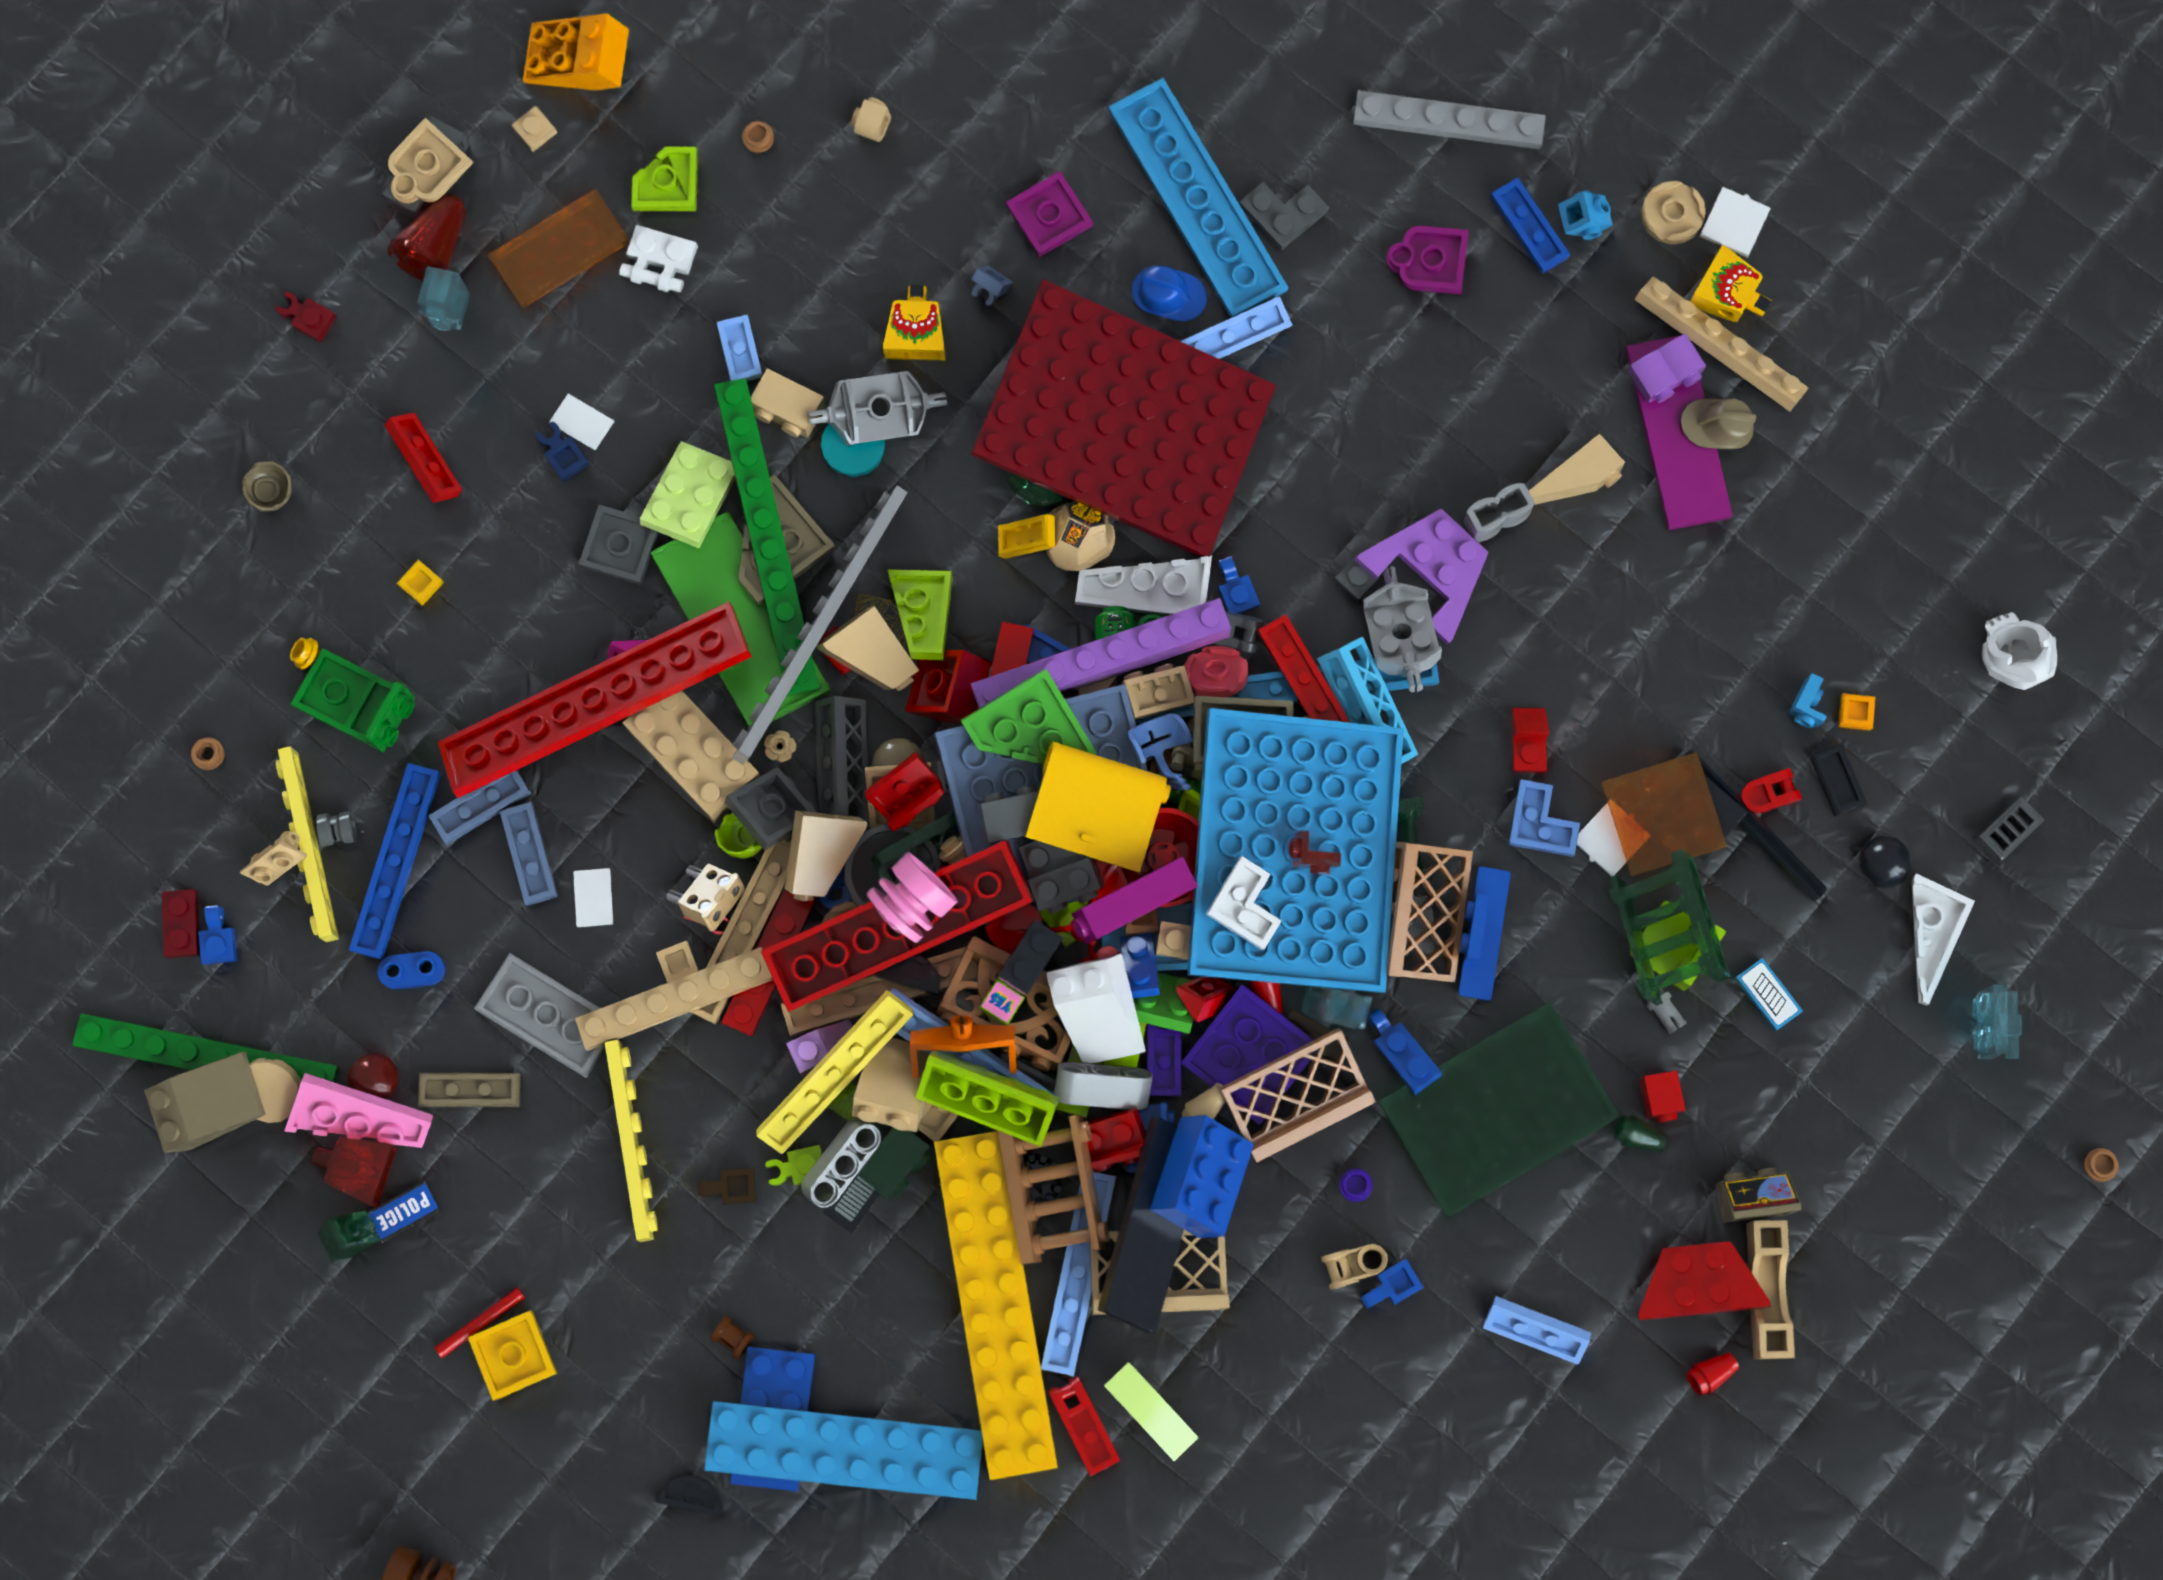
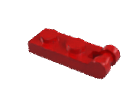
M1076 1375L1069 1379L1070 1383L1060 1388L1055 1386L1049 1389L1048 1393L1089 1475L1092 1476L1121 1460L1079 1376ZM1077 1395L1081 1404L1068 1410L1065 1400Z

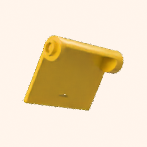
M1052 741L1044 761L1042 771L1044 776L1025 837L1140 873L1160 805L1166 804L1170 794L1171 785L1166 784L1167 777Z

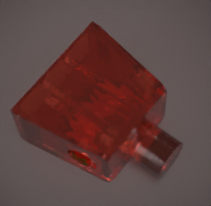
M339 1137L334 1150L319 1145L316 1147L312 1157V1165L327 1169L324 1183L367 1205L378 1208L399 1147L384 1142Z

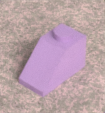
M850 1019L816 1029L786 1043L803 1078L811 1072L853 1027Z

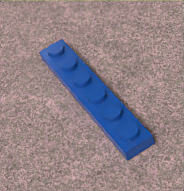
M411 763L407 764L349 947V951L379 960L384 958L441 777V773L437 770Z

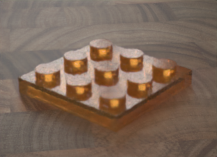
M1698 752L1601 782L1631 876L1727 847Z

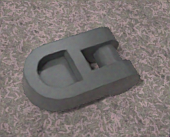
M1225 611L1231 626L1230 637L1213 644L1236 648L1248 653H1256L1258 642L1256 641L1257 631L1262 628L1263 620ZM1235 626L1245 628L1243 637L1234 636Z

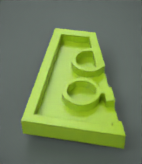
M888 570L911 659L944 660L953 580L952 572Z

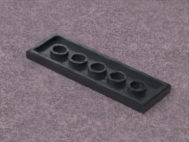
M1159 1117L1150 1119L1097 1309L1146 1333H1156L1184 1231L1181 1227L1150 1210L1177 1126Z

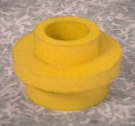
M303 637L295 642L290 652V660L295 662L296 667L306 669L308 666L313 665L320 653L318 642L312 638L305 639Z

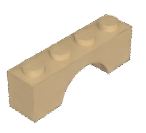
M1787 1220L1751 1221L1746 1223L1748 1268L1771 1302L1770 1308L1750 1309L1753 1359L1795 1358L1793 1322L1789 1315L1786 1299V1265L1789 1257Z

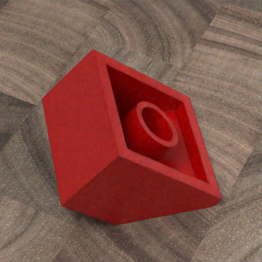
M945 650L944 660L919 659L917 663L919 671L914 675L905 712L951 724H962L961 719L978 709L972 693L971 683L988 678L991 662L965 650Z

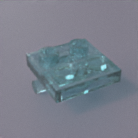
M1993 984L1978 992L1977 998H1973L1972 1014L1973 1017L1977 1018V1031L1973 1033V1049L1978 1051V1059L1992 1060L2005 1054L2006 1059H2019V1036L2022 1035V1015L2018 1014V992L2007 991V985Z

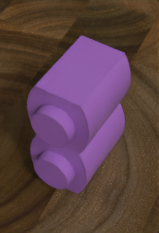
M1683 334L1631 364L1628 373L1647 403L1654 400L1661 403L1674 395V388L1682 384L1687 388L1698 382L1702 378L1701 373L1706 365L1688 336Z

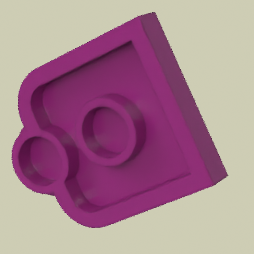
M1429 226L1412 227L1405 233L1403 242L1396 243L1388 249L1386 253L1387 266L1391 271L1400 274L1402 284L1410 290L1462 294L1469 230Z

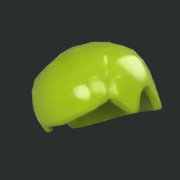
M733 812L724 815L719 829H715L714 835L718 847L731 857L740 859L750 858L762 849Z

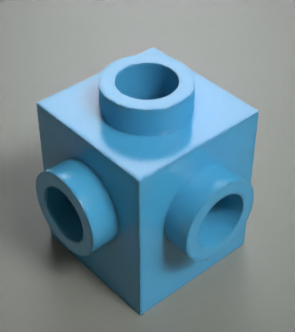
M1582 191L1558 204L1565 234L1580 236L1585 240L1599 237L1602 234L1601 231L1613 226L1610 216L1611 208L1606 197L1603 195L1593 194L1591 191Z

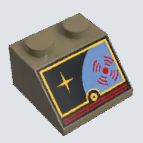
M1775 1167L1757 1170L1758 1176L1745 1178L1744 1172L1724 1175L1725 1181L1716 1183L1722 1224L1789 1215L1802 1210L1789 1173H1778V1169Z

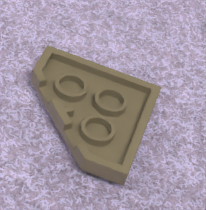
M774 474L770 477V482L793 579L795 580L834 551L835 545ZM745 523L738 581L758 606H761L765 603Z

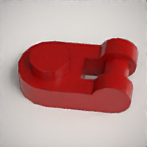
M1790 768L1753 780L1746 784L1740 793V799L1745 807L1755 814H1762L1800 801L1802 796L1799 789L1795 790L1791 780L1794 776ZM1779 784L1783 794L1776 796L1773 785Z

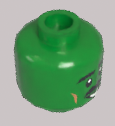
M1110 606L1102 609V613L1097 615L1094 620L1095 641L1137 627L1136 617L1123 606Z

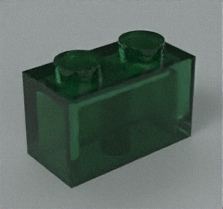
M892 1128L858 1172L857 1176L888 1201L893 1196L898 1199L910 1185L906 1180L914 1170L918 1173L921 1172L930 1161L931 1157L928 1153L931 1148L910 1130L901 1131Z

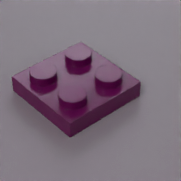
M1060 171L1006 202L1007 209L1038 257L1045 255L1093 227V221Z

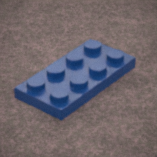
M748 1347L740 1404L809 1412L816 1355ZM731 1473L730 1484L799 1491L800 1481Z

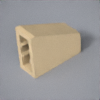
M875 606L865 608L816 645L822 653L884 690L896 688L897 691L904 689L914 681L911 676L919 671Z
M795 810L785 889L794 894V899L813 901L814 896L825 897L865 832L867 822L860 817Z

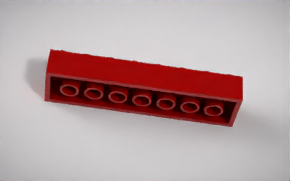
M1008 839L934 872L950 889L958 902L942 918L928 910L925 914L933 927L927 931L915 923L923 934V937L917 943L894 930L879 915L875 905L870 901L762 950L761 954L787 1011L795 1010L1033 902L1035 899Z

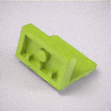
M1664 901L1631 949L1630 956L1685 991L1692 985L1727 931L1716 924L1709 929L1670 902Z

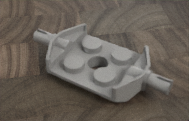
M908 371L840 380L835 384L829 406L825 410L807 411V418H811L808 420L809 425L828 422L846 446L858 443L916 436L923 425L926 410L930 409V407L946 406L947 399L934 401L946 398L945 392L927 395V393L923 392L917 380ZM879 398L886 402L888 410L884 416H878L872 411L871 405L874 399Z
M1387 566L1382 572L1385 586L1363 600V610L1376 667L1388 675H1403L1404 678L1407 677L1409 691L1415 692L1416 686V690L1419 692L1423 689L1420 672L1431 669L1441 659L1442 652L1441 646L1439 647L1429 607L1428 590L1399 583L1396 568L1390 566L1389 574ZM1399 630H1404L1411 636L1401 640L1397 639L1393 634Z

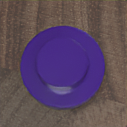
M1353 1168L1347 1170L1341 1176L1339 1190L1348 1201L1361 1202L1371 1194L1373 1187L1372 1179L1364 1170Z

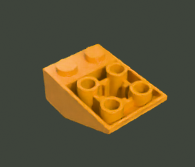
M607 13L531 23L523 82L587 90L620 88L629 29Z

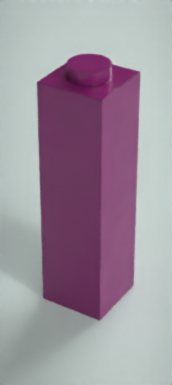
M1178 858L1071 913L1074 919L1072 922L1076 934L1084 939L1087 944L1193 890L1198 885L1184 858Z

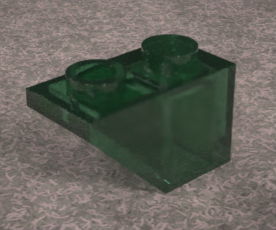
M366 1211L330 1217L324 1222L317 1233L332 1263L348 1260L380 1241L376 1233V1225L372 1218L367 1215Z

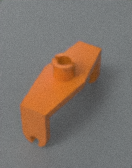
M957 1015L951 1019L950 1026L910 1031L912 1078H919L918 1050L965 1052L1009 1046L1010 1074L1017 1073L1015 1026L972 1024L973 1020L968 1015H963V1024H961L960 1015Z

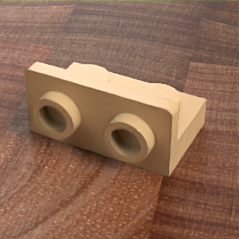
M1166 664L1155 668V673L1143 675L1142 671H1137L1124 676V681L1120 685H1126L1134 720L1194 704V694L1184 665L1174 668L1173 664Z

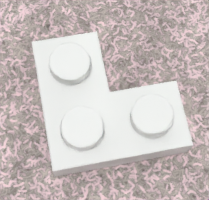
M1242 856L1230 872L1207 910L1206 915L1260 950H1264L1281 923L1280 919L1254 903L1271 874Z

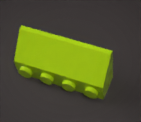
M932 1051L930 1053L915 1097L1039 1147L1043 1144L1060 1100L1059 1097L1045 1090L1036 1089L1019 1082L1015 1078L1005 1077L988 1070L984 1066L972 1064L957 1058L951 1053Z

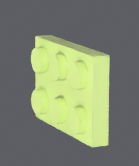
M680 441L640 517V525L700 548L735 480L732 462Z

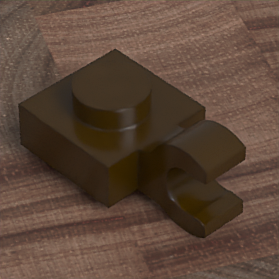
M754 1168L720 1170L721 1180L697 1182L699 1197L722 1195L723 1205L756 1202Z

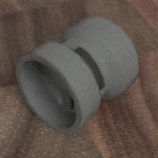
M351 810L341 811L335 816H331L329 813L317 815V834L322 847L332 846L338 841H342L345 844L356 842V822Z

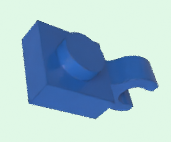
M1231 556L1220 560L1218 567L1226 584L1218 586V591L1226 610L1232 613L1243 614L1260 607L1259 599L1249 575L1239 578Z
M218 905L205 907V919L208 930L199 931L201 964L212 965L237 962L235 929L225 928L223 907Z
M1404 1259L1377 1275L1376 1278L1381 1285L1363 1295L1360 1299L1366 1309L1387 1297L1394 1306L1421 1290L1423 1286L1407 1259Z

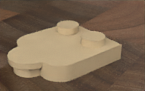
M424 118L389 157L388 166L391 173L395 176L391 183V192L401 203L409 204L418 199L424 202H435L446 193L474 162L428 119Z

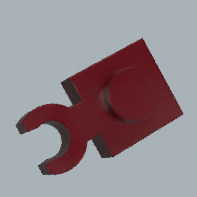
M285 292L284 296L292 302V305L288 309L276 306L275 310L285 319L294 318L290 323L294 329L320 343L337 317L335 313L309 298L301 305L293 293Z

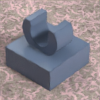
M983 266L977 268L971 279L978 283L973 287L972 295L974 297L979 296L982 289H986L989 293V298L985 304L989 306L997 301L998 296L1008 293L1014 282L990 266Z

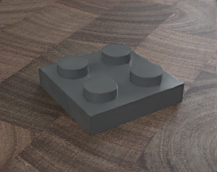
M598 505L578 565L580 568L642 585L651 558L650 552L654 550L659 532L640 525V516Z

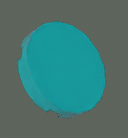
M828 424L822 434L821 449L826 463L833 471L848 477H859L869 474L878 467L884 455L885 440L846 446L831 424Z

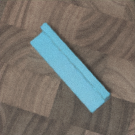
M1363 636L1317 658L1333 694L1351 723L1404 728L1403 750L1405 754L1402 755L1401 764L1418 755ZM1356 648L1361 659L1360 666L1355 663L1350 653V650ZM1367 680L1371 681L1375 688L1374 695L1370 694L1366 687ZM1381 709L1386 712L1389 718L1388 725L1382 721L1380 716Z

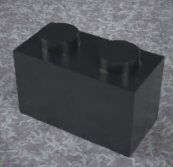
M1033 920L995 979L1022 996L1027 995L1063 937L1037 920Z

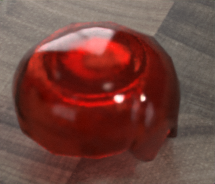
M371 1053L362 1056L349 1069L347 1076L348 1087L387 1100L391 1098L398 1086V1068L389 1057L383 1054Z

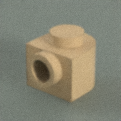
M869 97L868 100L864 99L861 108L857 107L852 116L851 126L855 127V134L880 142L891 120L888 107L879 99Z

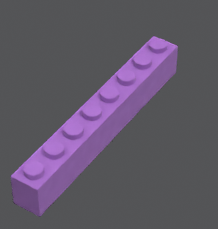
M1218 598L971 683L972 693L979 709L1046 668L1059 691L1064 695L1229 638L1231 626L1221 599Z

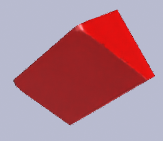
M1203 976L1179 985L1176 989L1179 997L1196 1022L1219 1014L1236 991L1232 985L1219 978Z

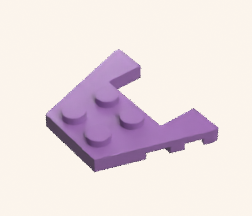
M1439 509L1365 550L1353 560L1376 579L1396 556L1402 559L1446 600L1433 615L1432 619L1436 636L1447 645L1453 640L1489 552L1446 512Z

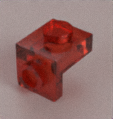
M1299 831L1295 833V838H1291L1289 856L1294 858L1293 867L1310 868L1311 874L1326 875L1330 874V869L1341 866V853L1308 851L1309 831Z

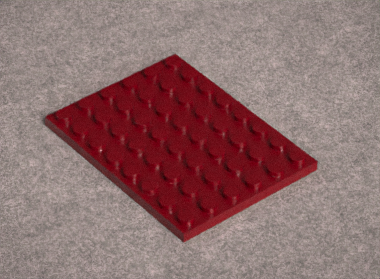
M1043 279L970 455L1195 555L1210 557L1276 384Z

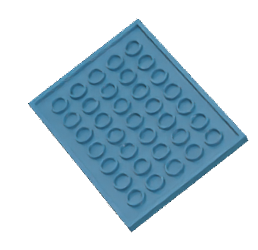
M1215 708L1207 710L1194 877L1198 887L1194 888L1187 975L1376 993L1386 992L1404 728ZM1242 856L1271 874L1254 901L1256 905L1281 920L1264 950H1260L1206 915L1207 910L1230 872Z

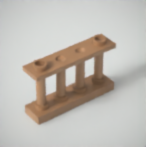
M1069 1116L1071 1128L1047 1132L1041 1146L1045 1147L1073 1141L1077 1161L1030 1170L1029 1167L1025 1168L1023 1154H1026L1027 1150L1040 1147L998 1131L1021 1264L1042 1262L1041 1254H1044L1045 1250L1090 1241L1093 1251L1107 1250L1106 1242L1109 1241V1230L1107 1223L1101 1220L1087 1143L1091 1141V1130L1088 1122L1083 1120V1116ZM1079 1174L1082 1195L1036 1203L1034 1200L1031 1201L1029 1187H1032L1033 1183ZM1085 1208L1089 1228L1044 1237L1041 1234H1037L1035 1221L1040 1216Z

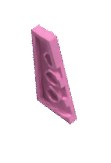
M304 1073L284 1131L296 1133L297 1129L311 1130L313 1135L327 1136L328 1133L347 1135V1139L361 1140L363 1137L377 1138L379 1143L422 1148L434 1115Z

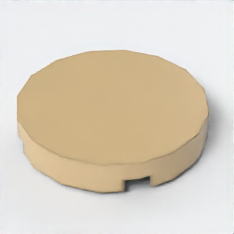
M1679 181L1662 182L1653 187L1644 199L1641 209L1642 223L1647 232L1656 240L1667 244L1684 243L1693 238L1701 229L1706 214L1704 200L1699 192L1693 187L1683 185V182Z
M258 1058L249 1064L266 1115L256 1120L266 1123L281 1122L290 1116L301 1079L296 1071L284 1061Z

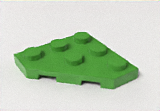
M1046 668L960 720L976 748L981 751L1043 765L1052 741L1095 755L1097 754Z

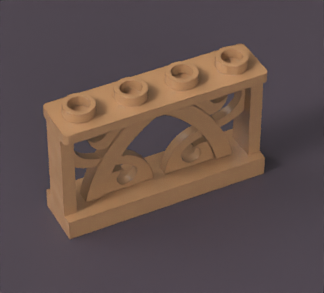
M973 936L968 942L935 1012L941 1016V1020L951 1025V1019L954 1016L960 1015V1023L963 1024V1015H968L973 1020L972 1024L1002 1025L985 1013L984 1016L987 1021L979 1018L983 1012L978 1010V1008L992 988L989 981L992 983L996 982L995 976L999 973L1010 954ZM970 960L978 963L977 982L961 981ZM1043 970L1029 993L1025 995L1029 1009L1036 1016L1021 1022L1009 1023L1007 1026H1015L1016 1057L1021 1055L1031 1060V1065L1042 1071H1049V1069L1055 1071L1058 1068V1064L1062 1062L1071 1039L1066 1028L1063 1031L1061 1026L1054 1020L1058 1012L1053 1003L1046 975L1047 972ZM963 989H975L978 995H970L964 1000L973 1003L974 1009L970 1012L960 1009L955 1001L956 994ZM1040 993L1046 996V1002L1039 1003L1046 1009L1045 1011L1041 1010L1035 1003V994ZM1045 1024L1054 1030L1057 1037L1056 1046L1050 1050H1044L1035 1043V1038L1038 1036H1042L1046 1042L1048 1041V1033L1042 1027ZM1026 1033L1025 1040L1016 1036ZM1009 1046L1001 1047L1003 1052L1009 1054Z

